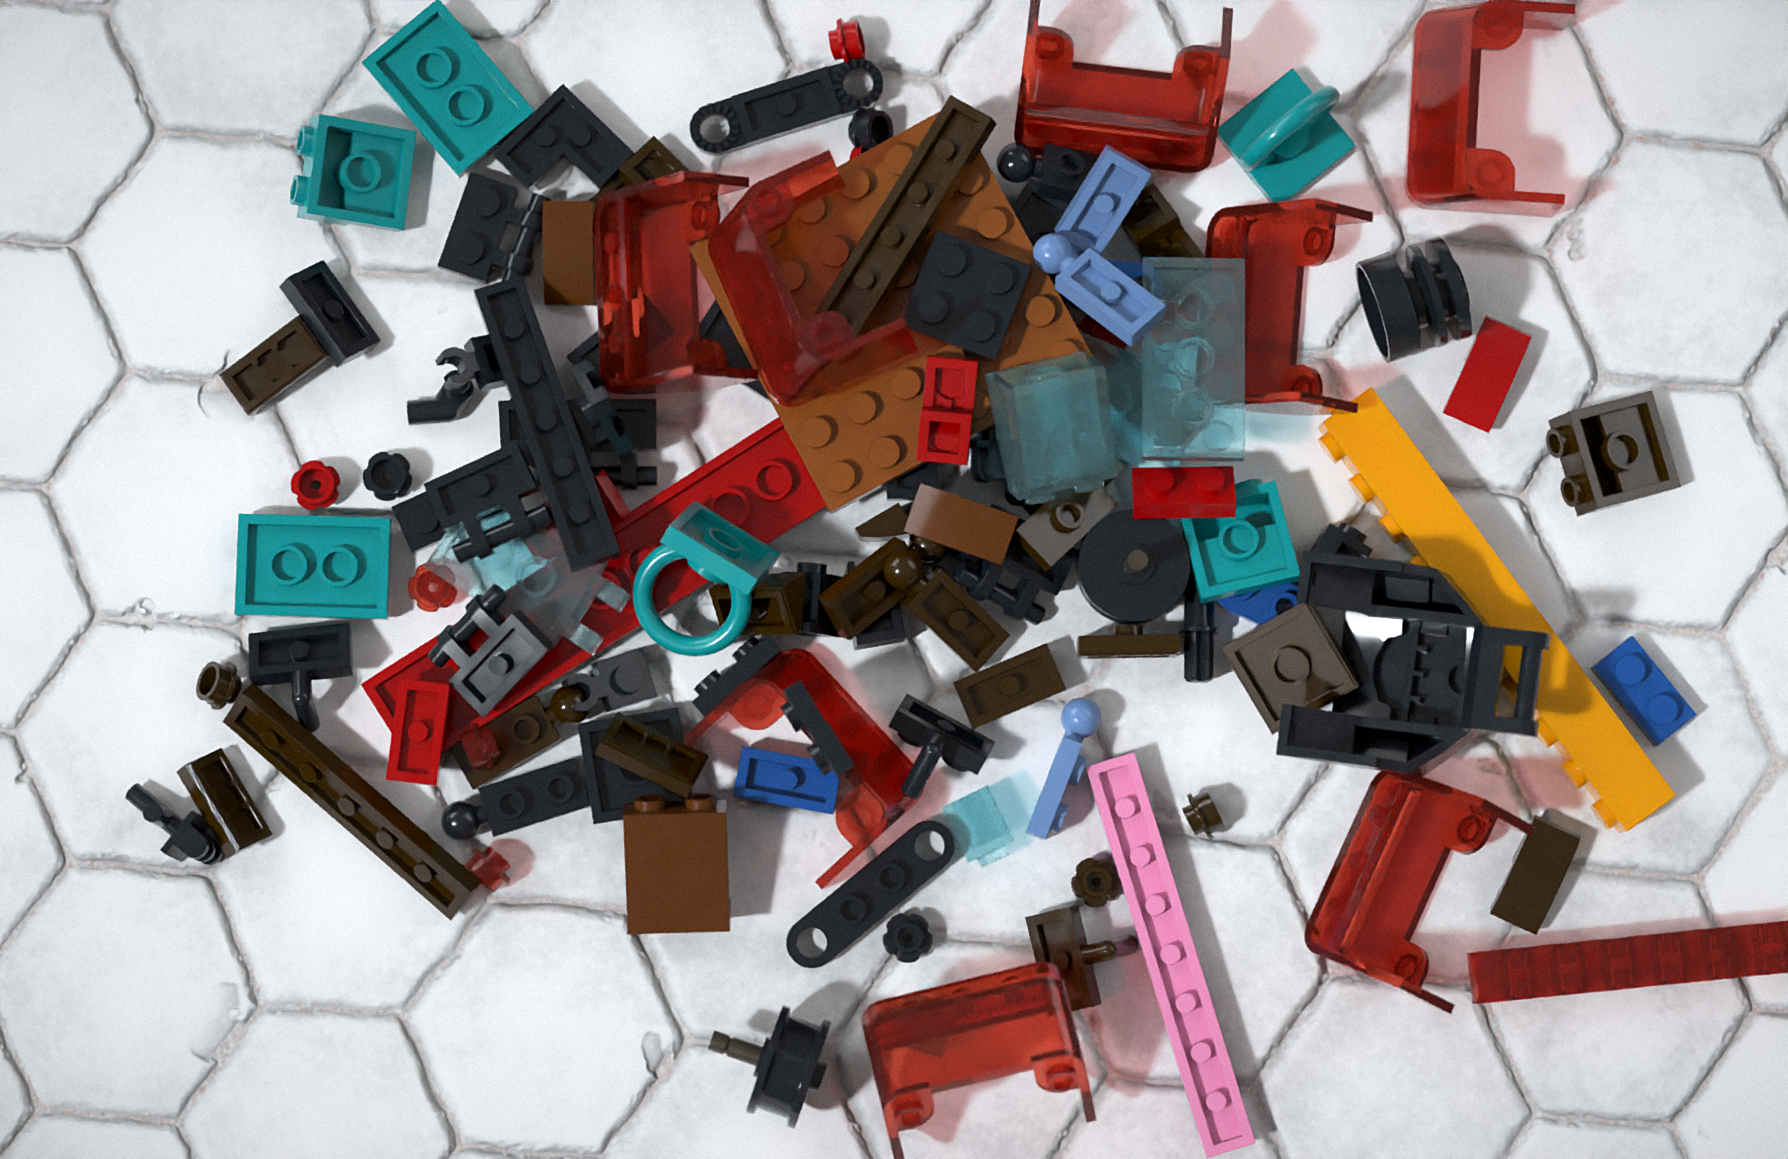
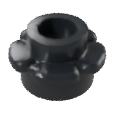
M869 107L867 110L866 108H860L855 112L849 124L848 136L855 148L859 149V145L862 146V154L894 136L893 123L889 115L884 111H878L873 107Z
M385 451L376 453L369 459L367 469L363 471L364 486L367 490L373 491L377 499L392 501L396 499L398 494L403 495L407 493L412 485L413 477L409 474L410 463L399 453L392 455ZM387 471L393 474L392 479L389 481L383 478L384 473Z
M901 913L893 916L887 922L886 928L888 930L883 935V946L888 954L896 955L898 961L903 963L916 962L921 954H927L931 949L933 936L928 932L929 924L922 916L915 913L905 916V914ZM907 932L913 936L912 941L909 943L903 940V935Z

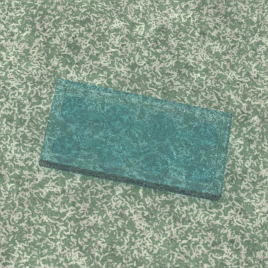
M1143 257L1142 287L1166 305L1165 317L1142 337L1141 460L1243 462L1245 459V259Z

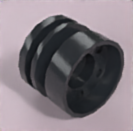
M1440 236L1428 239L1425 242V256L1416 244L1409 245L1406 248V271L1401 270L1399 264L1389 252L1359 261L1355 265L1356 280L1363 310L1376 346L1387 363L1419 354L1421 352L1420 329L1425 328L1430 339L1437 347L1448 343V330L1456 341L1469 338L1472 335V321L1469 309L1470 300L1467 286L1457 262L1454 261L1447 244Z

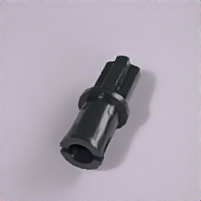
M1193 581V585L1192 582H1187L1184 590L1183 627L1179 628V634L1184 635V679L1190 683H1207L1212 681L1214 677V635L1219 634V628L1214 627V601L1201 604L1195 581Z

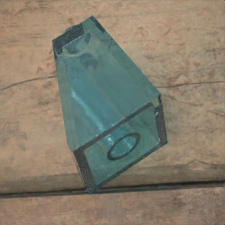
M1084 351L985 374L1008 490L1016 499H1025L1026 504L1044 503L1054 499V492L1073 487L1074 491L1078 493L1094 491L1104 487L1103 480L1117 477L1107 376L1103 364Z

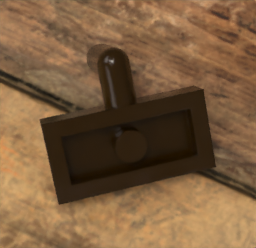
M1078 905L1025 917L1049 1016L1102 1004L1093 964L1134 954L1139 947L1137 938L1131 934L1087 944Z

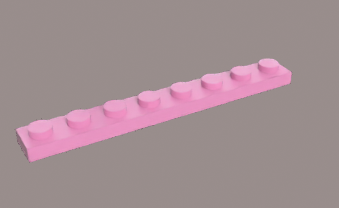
M1129 753L1087 766L1085 770L1118 871L1124 896L1205 1157L1210 1158L1255 1144L1253 1132L1135 753Z

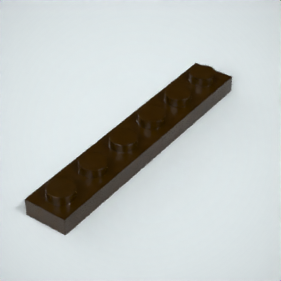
M952 95L949 96L789 354L793 358L830 380L837 382L997 125L992 117Z
M254 683L241 692L223 720V723L441 913L452 920L463 909L482 882Z

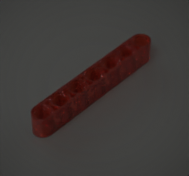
M1788 920L1467 953L1472 1004L1788 973Z

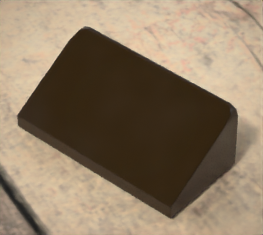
M804 573L767 574L751 592V612L741 635L800 633L802 631L806 585ZM717 583L708 589L720 627L726 621L731 609V592L727 583Z

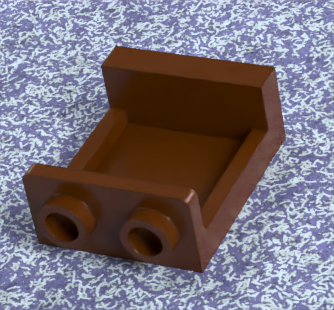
M710 793L690 794L688 798H685V801H665V797L662 795L650 794L637 796L634 798V802L626 803L623 813L628 934L730 932L731 898L729 896L727 800H716V795Z

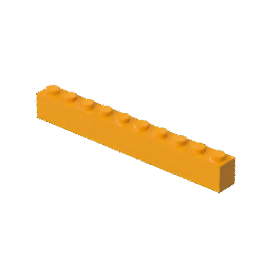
M1372 387L1368 388L1323 421L1318 427L1323 435L1318 439L1320 446L1334 463L1342 460L1353 475L1348 479L1353 491L1363 503L1367 504L1369 501H1372L1383 515L1378 522L1385 534L1394 544L1402 541L1412 554L1413 558L1408 561L1409 564L1437 568L1449 574L1491 627L1550 634L1549 649L1543 650L1534 717V721L1539 722L1537 738L1546 748L1554 745L1565 760L1560 764L1562 771L1577 789L1584 785L1596 801L1590 807L1602 825L1608 830L1615 827L1619 833L1628 832L1674 798L1676 794ZM1506 645L1502 676L1504 680L1502 681L1501 689L1515 705L1523 647Z

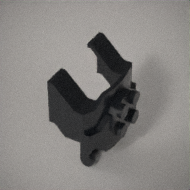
M1310 551L1302 552L1296 602L1347 611L1344 614L1341 650L1361 684L1358 688L1334 700L1332 711L1282 704L1276 755L1346 767L1423 777L1458 753L1459 749L1482 732L1537 737L1539 722L1534 721L1542 655L1543 650L1549 649L1550 634L1491 627L1454 579L1437 568L1409 564L1403 561ZM1506 645L1523 647L1514 718L1497 716Z

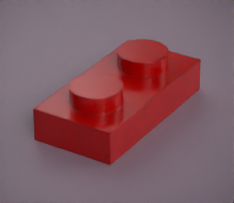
M1233 466L1132 468L1133 519L1235 518L1236 516Z
M399 678L386 780L439 786L452 685Z

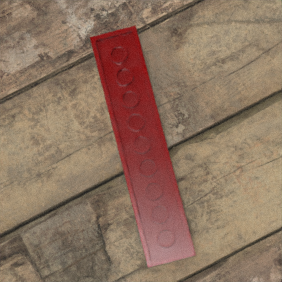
M780 418L774 419L638 506L622 520L612 524L611 527L620 549L619 558L571 573L566 556L563 554L505 591L508 598L498 608L500 617L505 621L512 613L520 609L555 646L506 698L484 718L452 686L443 753L495 718L523 703L641 627L633 605V585L636 573L649 553L663 544L660 541L669 525L692 502L697 501L766 545L771 544L827 508ZM687 558L671 562L658 574L653 586V601L658 615L711 582L695 572L689 566ZM479 628L469 639L470 646L477 651L487 641L489 636ZM437 636L361 684L391 733L399 678L450 684L448 681L460 669L452 659L443 667H438L431 662L428 653L438 643Z

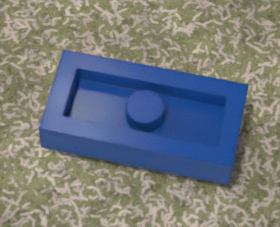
M1633 636L1628 637L1590 668L1654 747L1661 744L1696 715Z
M742 746L733 797L833 815L840 780L836 778L833 771L823 776L813 759Z

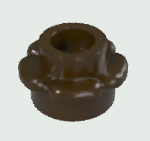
M212 661L202 669L197 680L196 694L200 700L211 705V709L220 710L226 704H232L239 696L242 681L240 676L237 675L235 664L226 662L224 665Z
M1206 790L1194 797L1189 793L1187 798L1190 805L1182 808V811L1195 836L1205 832L1209 839L1214 838L1212 833L1225 827L1209 793Z
M1087 858L1076 866L1075 870L1077 873L1071 879V888L1077 898L1084 899L1086 905L1102 907L1106 905L1107 900H1113L1118 896L1121 890V881L1117 878L1118 871L1113 862L1105 858L1100 860ZM1094 877L1101 879L1100 886L1094 887L1091 881Z

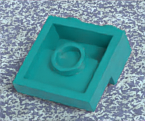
M318 114L309 119V126L302 125L300 127L296 142L297 155L305 156L302 176H294L290 189V204L298 206L297 218L342 226L354 224L394 232L403 231L417 131Z
M1249 479L1235 485V518H1177L1180 533L1189 551L1190 564L1201 604L1299 581L1300 571L1276 481L1262 483L1261 479Z

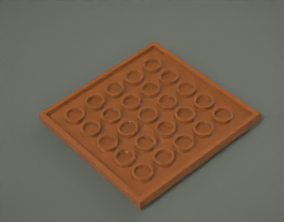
M939 112L688 247L831 514L928 463L927 461L916 460L928 354L979 359L971 439L1099 370L1098 364L1058 291L1054 289L1055 286L1048 273L1043 272L1036 266L1033 259L1034 247L981 151L837 382L830 380L789 354ZM937 230L1032 265V272L996 363L900 326Z

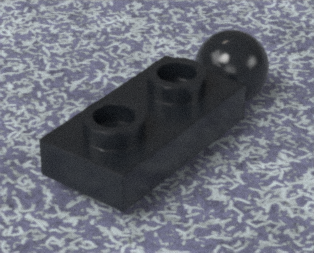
M1012 143L1005 146L998 154L997 169L999 174L1011 183H1022L1031 177L1038 178L1037 195L1071 202L1100 155L1045 143L1040 158H1038L1027 145ZM1139 196L1127 215H1134L1139 204Z
M572 758L478 788L482 804L475 806L468 801H455L449 804L442 813L441 825L445 834L451 839L466 841L473 838L479 832L481 825L489 823L494 838L589 808L590 803L576 759Z

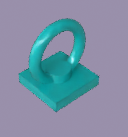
M1293 68L1216 128L1213 133L1275 210L1279 209L1355 147L1353 141L1329 113L1339 101L1338 90L1334 86L1329 85L1312 92Z
M694 501L669 525L660 541L663 544L649 553L641 563L634 579L633 605L641 626L657 644L676 654L700 657L714 654L727 648L741 635L751 612V592L771 571L781 553L697 501ZM687 558L689 566L702 577L715 583L728 584L732 600L731 609L726 621L716 631L704 636L683 635L667 626L658 615L653 601V586L658 574L671 562Z

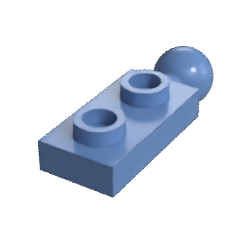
M1106 145L1054 228L1056 234H1060L1069 240L1073 248V256L1076 259L1089 247L1100 256L1102 255L1152 175L1148 167L1109 145ZM1048 273L1053 283H1055L1056 276L1060 273Z
M1046 234L1035 243L1033 259L1036 266L1045 273H1060L1056 276L1054 289L1130 347L1165 317L1166 305L1090 247L1076 259L1073 256L1071 243L1060 234Z
M1087 698L1072 699L1062 710L1061 723L1065 733L1060 741L1025 832L1026 834L1045 840L1049 831L1057 834L1060 831L1069 805L1060 802L1067 783L1077 786L1087 758L1079 755L1084 738L1093 735L1101 724L1099 707Z

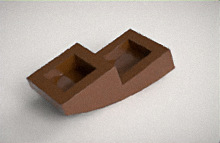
M543 201V284L545 306H596L595 203L593 201Z
M920 483L903 532L1002 565L1019 517Z

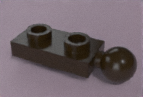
M912 534L909 538L908 547L904 540L893 537L830 586L818 598L839 636L850 641L912 592L910 589L894 588L884 577L883 569L885 562L894 551L899 549L911 550L921 558L923 563L932 564L944 558L949 548Z
M908 549L896 550L887 558L883 569L887 582L894 588L910 589L912 591L901 604L971 670L978 672L1010 634L941 568L934 566L925 576L923 574L924 566L921 558L915 552Z
M576 685L567 688L560 687L553 694L551 705L546 708L539 696L535 695L449 748L471 788L477 790L563 740L555 725L560 722L574 725L586 719L590 710L583 713H574L572 711L574 704L586 700V692Z

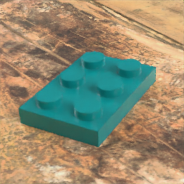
M435 0L362 61L367 71L459 179L506 141L535 112L440 0Z
M238 513L234 614L237 616L389 620L392 519Z

